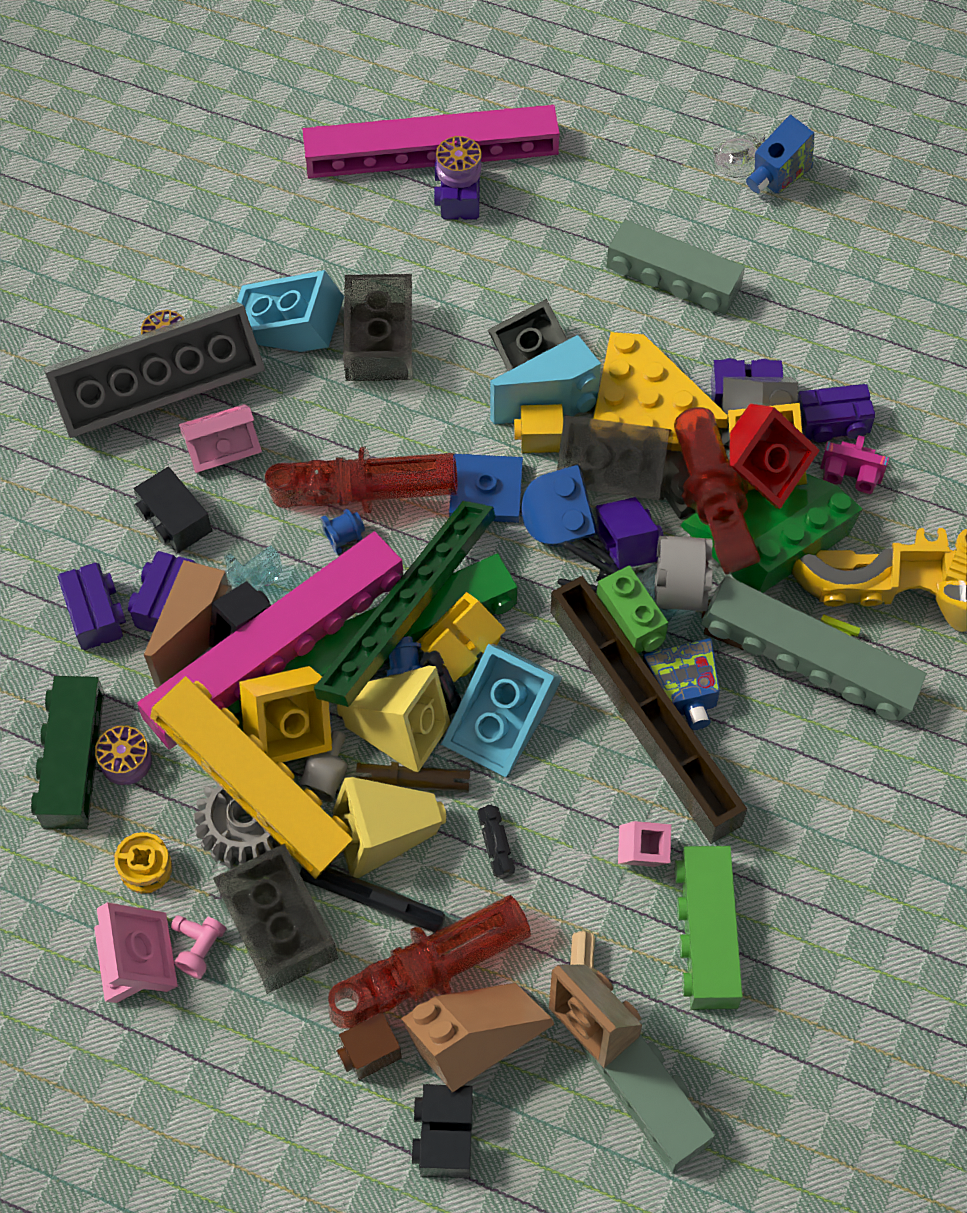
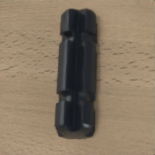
M435 650L425 652L420 660L421 667L436 666L448 715L456 713L462 700L459 693L455 691L456 687L446 666L443 665L444 661L440 653Z
M492 804L486 805L478 810L477 816L480 826L484 825L482 834L489 859L493 858V861L490 862L493 875L504 879L515 873L513 858H508L511 851L504 825L499 824L502 821L500 810Z

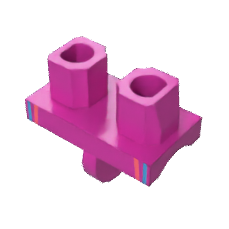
M858 435L856 444L842 441L841 445L827 442L820 469H823V480L838 485L842 483L844 475L857 478L855 488L858 491L872 494L877 484L882 482L889 457L875 454V449L863 447L865 437Z

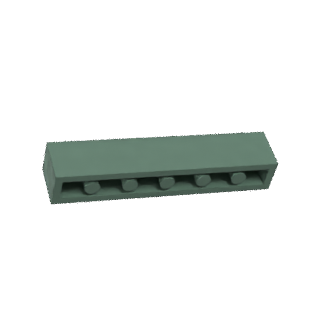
M727 575L716 588L700 624L708 628L712 635L721 639L729 638L741 644L745 651L754 655H764L774 660L778 667L786 671H796L809 677L810 682L822 688L829 687L842 693V696L847 701L855 704H864L876 710L880 717L887 720H897L900 722L912 712L927 675L926 672Z

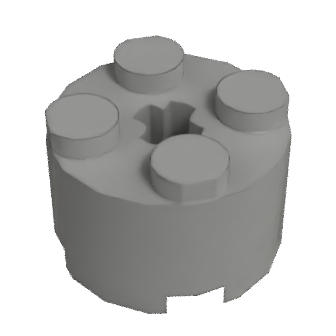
M659 536L654 602L658 608L707 611L708 591H711L712 569H708V560H711L712 539Z

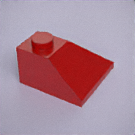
M750 403L730 431V466L773 506L780 509L820 450L775 407Z

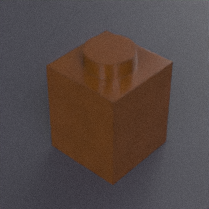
M383 1012L339 1034L342 1047L336 1050L345 1071L354 1070L358 1080L402 1059L401 1048Z

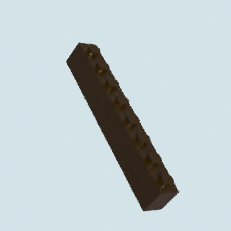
M583 575L552 591L550 613L709 843L712 844L742 827L747 807Z

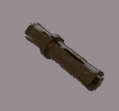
M357 762L356 773H370L372 777L356 776V778L409 789L469 793V783L454 782L453 780L470 779V769L422 767L419 772H415L405 766H399V762H391V765Z

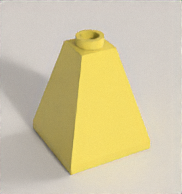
M426 666L402 674L369 681L349 707L337 704V713L343 717L347 729L415 772L420 771L451 724L436 666Z
M355 777L344 778L332 811L333 816L339 817L350 829L348 835L353 840L343 852L349 874L355 878L364 876L436 835L440 825L446 823L444 804L441 801H436L435 794Z

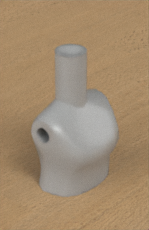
M332 731V750L307 756L303 775L298 784L303 791L308 788L320 800L334 801L337 788L343 781L348 769V764L338 757L346 738L345 734L340 731Z

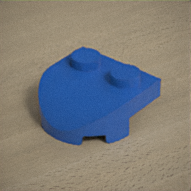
M579 465L541 475L529 484L522 500V517L528 533L534 539L548 546L563 547L564 542L570 543L598 535L582 470Z

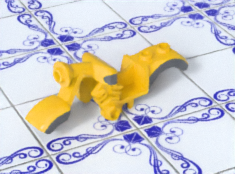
M919 528L916 532L915 543L912 545L892 543V549L885 548L880 554H856L852 550H820L816 556L811 554L805 555L794 564L792 575L807 592L817 597L819 602H824L826 606L837 607L846 603L859 602L863 606H878L883 602L884 604H891L896 594L908 589L919 588L936 595L937 604L951 627L960 632H967V529L958 535L954 551L949 548L945 529L938 528V539L931 542L925 538L924 528ZM857 567H864L858 570H854Z

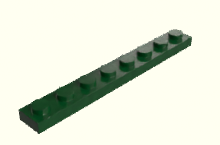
M468 501L460 503L314 686L317 699L346 707L352 704L496 518L493 506Z

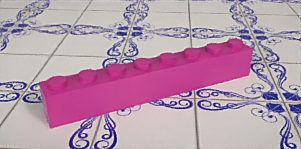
M555 105L302 128L308 179L435 167L438 146L442 141L454 136H465L473 139L481 149V162L559 155L560 133Z
M375 531L137 702L142 719L164 745L171 750L177 743L150 718L152 707L185 676L192 683L195 681L202 683L212 695L210 700L220 710L223 707L228 708L238 699L241 700L240 681L281 673L286 664L298 655L303 656L310 652L318 640L327 634H334L343 626L348 618L356 612L362 613L367 610L373 603V600L382 593L390 592L403 576L402 559Z

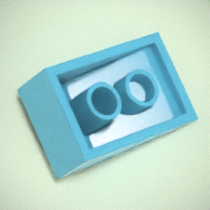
M322 270L242 285L237 302L245 307L257 345L303 352L329 347L344 295L327 272Z
M579 335L574 336L491 380L490 420L493 424L514 423V419L521 418V405L562 404L563 418H570L580 412L585 413L591 410L597 403L601 363Z
M488 644L441 745L508 778L546 713L563 676L500 645Z

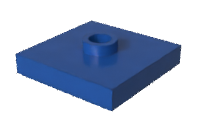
M454 454L449 517L462 501L493 506L496 516L493 520L494 522L519 523L523 457Z

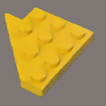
M610 332L590 433V444L592 446L694 452L698 426L728 427V415L644 334Z

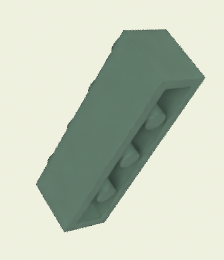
M626 219L608 246L607 268L620 275H627L642 281L648 286L657 287L672 293L678 298L687 299L702 305L708 310L717 311L724 315L727 314L742 287L745 266Z
M640 1035L638 1039L603 1068L575 1038L578 1045L671 1173H674L711 1146L715 1134L712 1132L715 1129L712 1120L702 1108L695 1109L687 1098L690 1095L688 1088L676 1074L671 1076L663 1066L665 1059L653 1042L647 1044Z

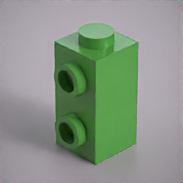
M630 565L598 581V598L636 652L640 653L644 650L650 652L661 646L666 639L668 621Z

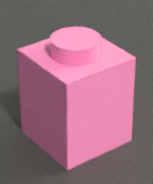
M633 821L619 826L618 864L656 867L670 863L671 824Z

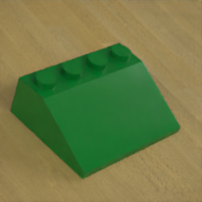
M806 473L807 484L796 485L780 509L773 506L756 489L743 491L733 489L684 520L681 527L693 538L712 539V557L734 579L764 593L791 575L795 562L808 554L816 556L820 550H827L847 537L863 508L838 485Z

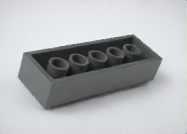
M235 302L44 367L43 370L69 438H73L265 371V367L245 307L241 303Z

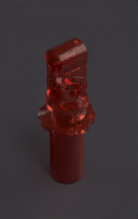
M704 407L685 410L675 419L673 426L690 475L683 485L684 493L682 497L686 506L693 508L697 512L700 521L709 525L715 542L714 548L725 575L761 562L743 515L748 507L746 495L749 483L730 466L713 412Z
M362 446L359 449L358 458L354 460L336 457V460L327 461L311 460L298 463H277L269 467L265 473V482L271 499L276 506L281 508L308 505L325 506L337 503L340 506H348L350 502L357 501L361 502L366 513H371L372 500L458 494L457 464L454 452L370 458L368 448L366 449V446Z
M507 895L429 936L420 927L412 928L410 930L412 943L409 946L407 945L403 949L401 947L392 949L390 951L391 957L369 965L360 973L332 987L328 996L329 1018L337 1027L349 1029L377 1014L395 1008L410 997L417 1001L423 998L424 992L435 988L440 995L451 994L449 984L451 978L531 937L530 926L522 908L513 896ZM348 998L355 1001L357 1006L351 1011H341L336 1007V1003L341 999Z

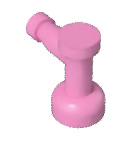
M177 915L172 921V930L179 933L182 932L197 941L191 951L181 952L174 964L187 975L201 979L207 969L204 958L216 938L223 936L226 927L210 917H206L203 924L200 925Z

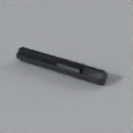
M303 866L301 868L299 877L307 883L435 933H439L443 927L445 914L440 910L330 867H327L316 879Z

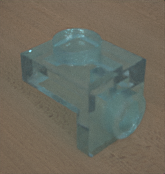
M271 545L243 566L231 553L224 556L227 580L234 588L248 581L256 590H259L263 586L273 584L283 572L280 554Z

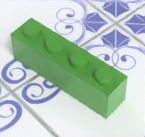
M684 846L681 860H675L674 868L676 884L682 883L683 897H677L678 921H685V934H680L679 937L680 958H687L688 972L682 973L683 997H690V1010L738 1009L742 1000V985L731 846Z

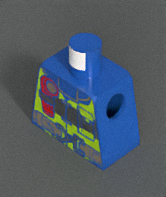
M790 114L756 150L755 171L746 179L748 187L757 194L765 187H768L774 193H781L813 167L814 132Z
M711 638L643 654V662L682 716L685 715L691 730H700L710 725L711 721L707 710L717 706L720 693Z

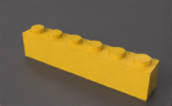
M185 676L152 707L150 718L316 879L353 840L348 835L350 832L349 827L339 817L334 815L331 818L321 808L322 802L314 792L308 788L303 791L293 781L295 776L285 764L280 761L277 763L273 762L265 754L267 751L265 745L252 734L248 737L238 727L239 721L232 712L224 707L220 710L210 700L212 695L199 681L192 683Z

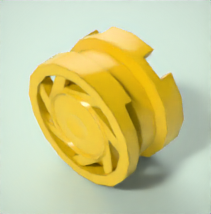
M148 832L134 833L126 837L117 847L114 855L115 867L123 884L131 891L141 894L152 893L162 888L169 880L172 873V859L164 841L157 835Z

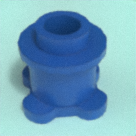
M349 509L343 510L344 514L332 520H329L326 515L321 517L323 532L336 555L342 553L341 546L353 540L358 542L362 540L361 533L365 531V526L357 512L352 514Z
M403 637L389 655L391 669L386 671L387 677L422 668L418 654L421 643L413 642V637Z

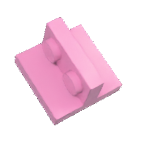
M245 404L179 424L195 473L262 452L249 406Z
M108 902L97 908L99 925L95 926L94 929L105 1002L118 1003L142 989L168 992L178 987L165 912Z

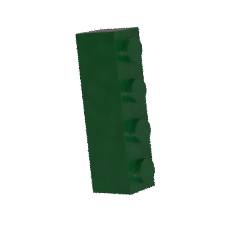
M54 676L52 689L46 691L45 707L49 715L48 722L42 724L40 735L44 752L43 757H38L36 762V778L40 780L38 792L32 794L31 798L32 815H36L43 829L88 830L97 760L95 746L100 735L105 694L99 677Z

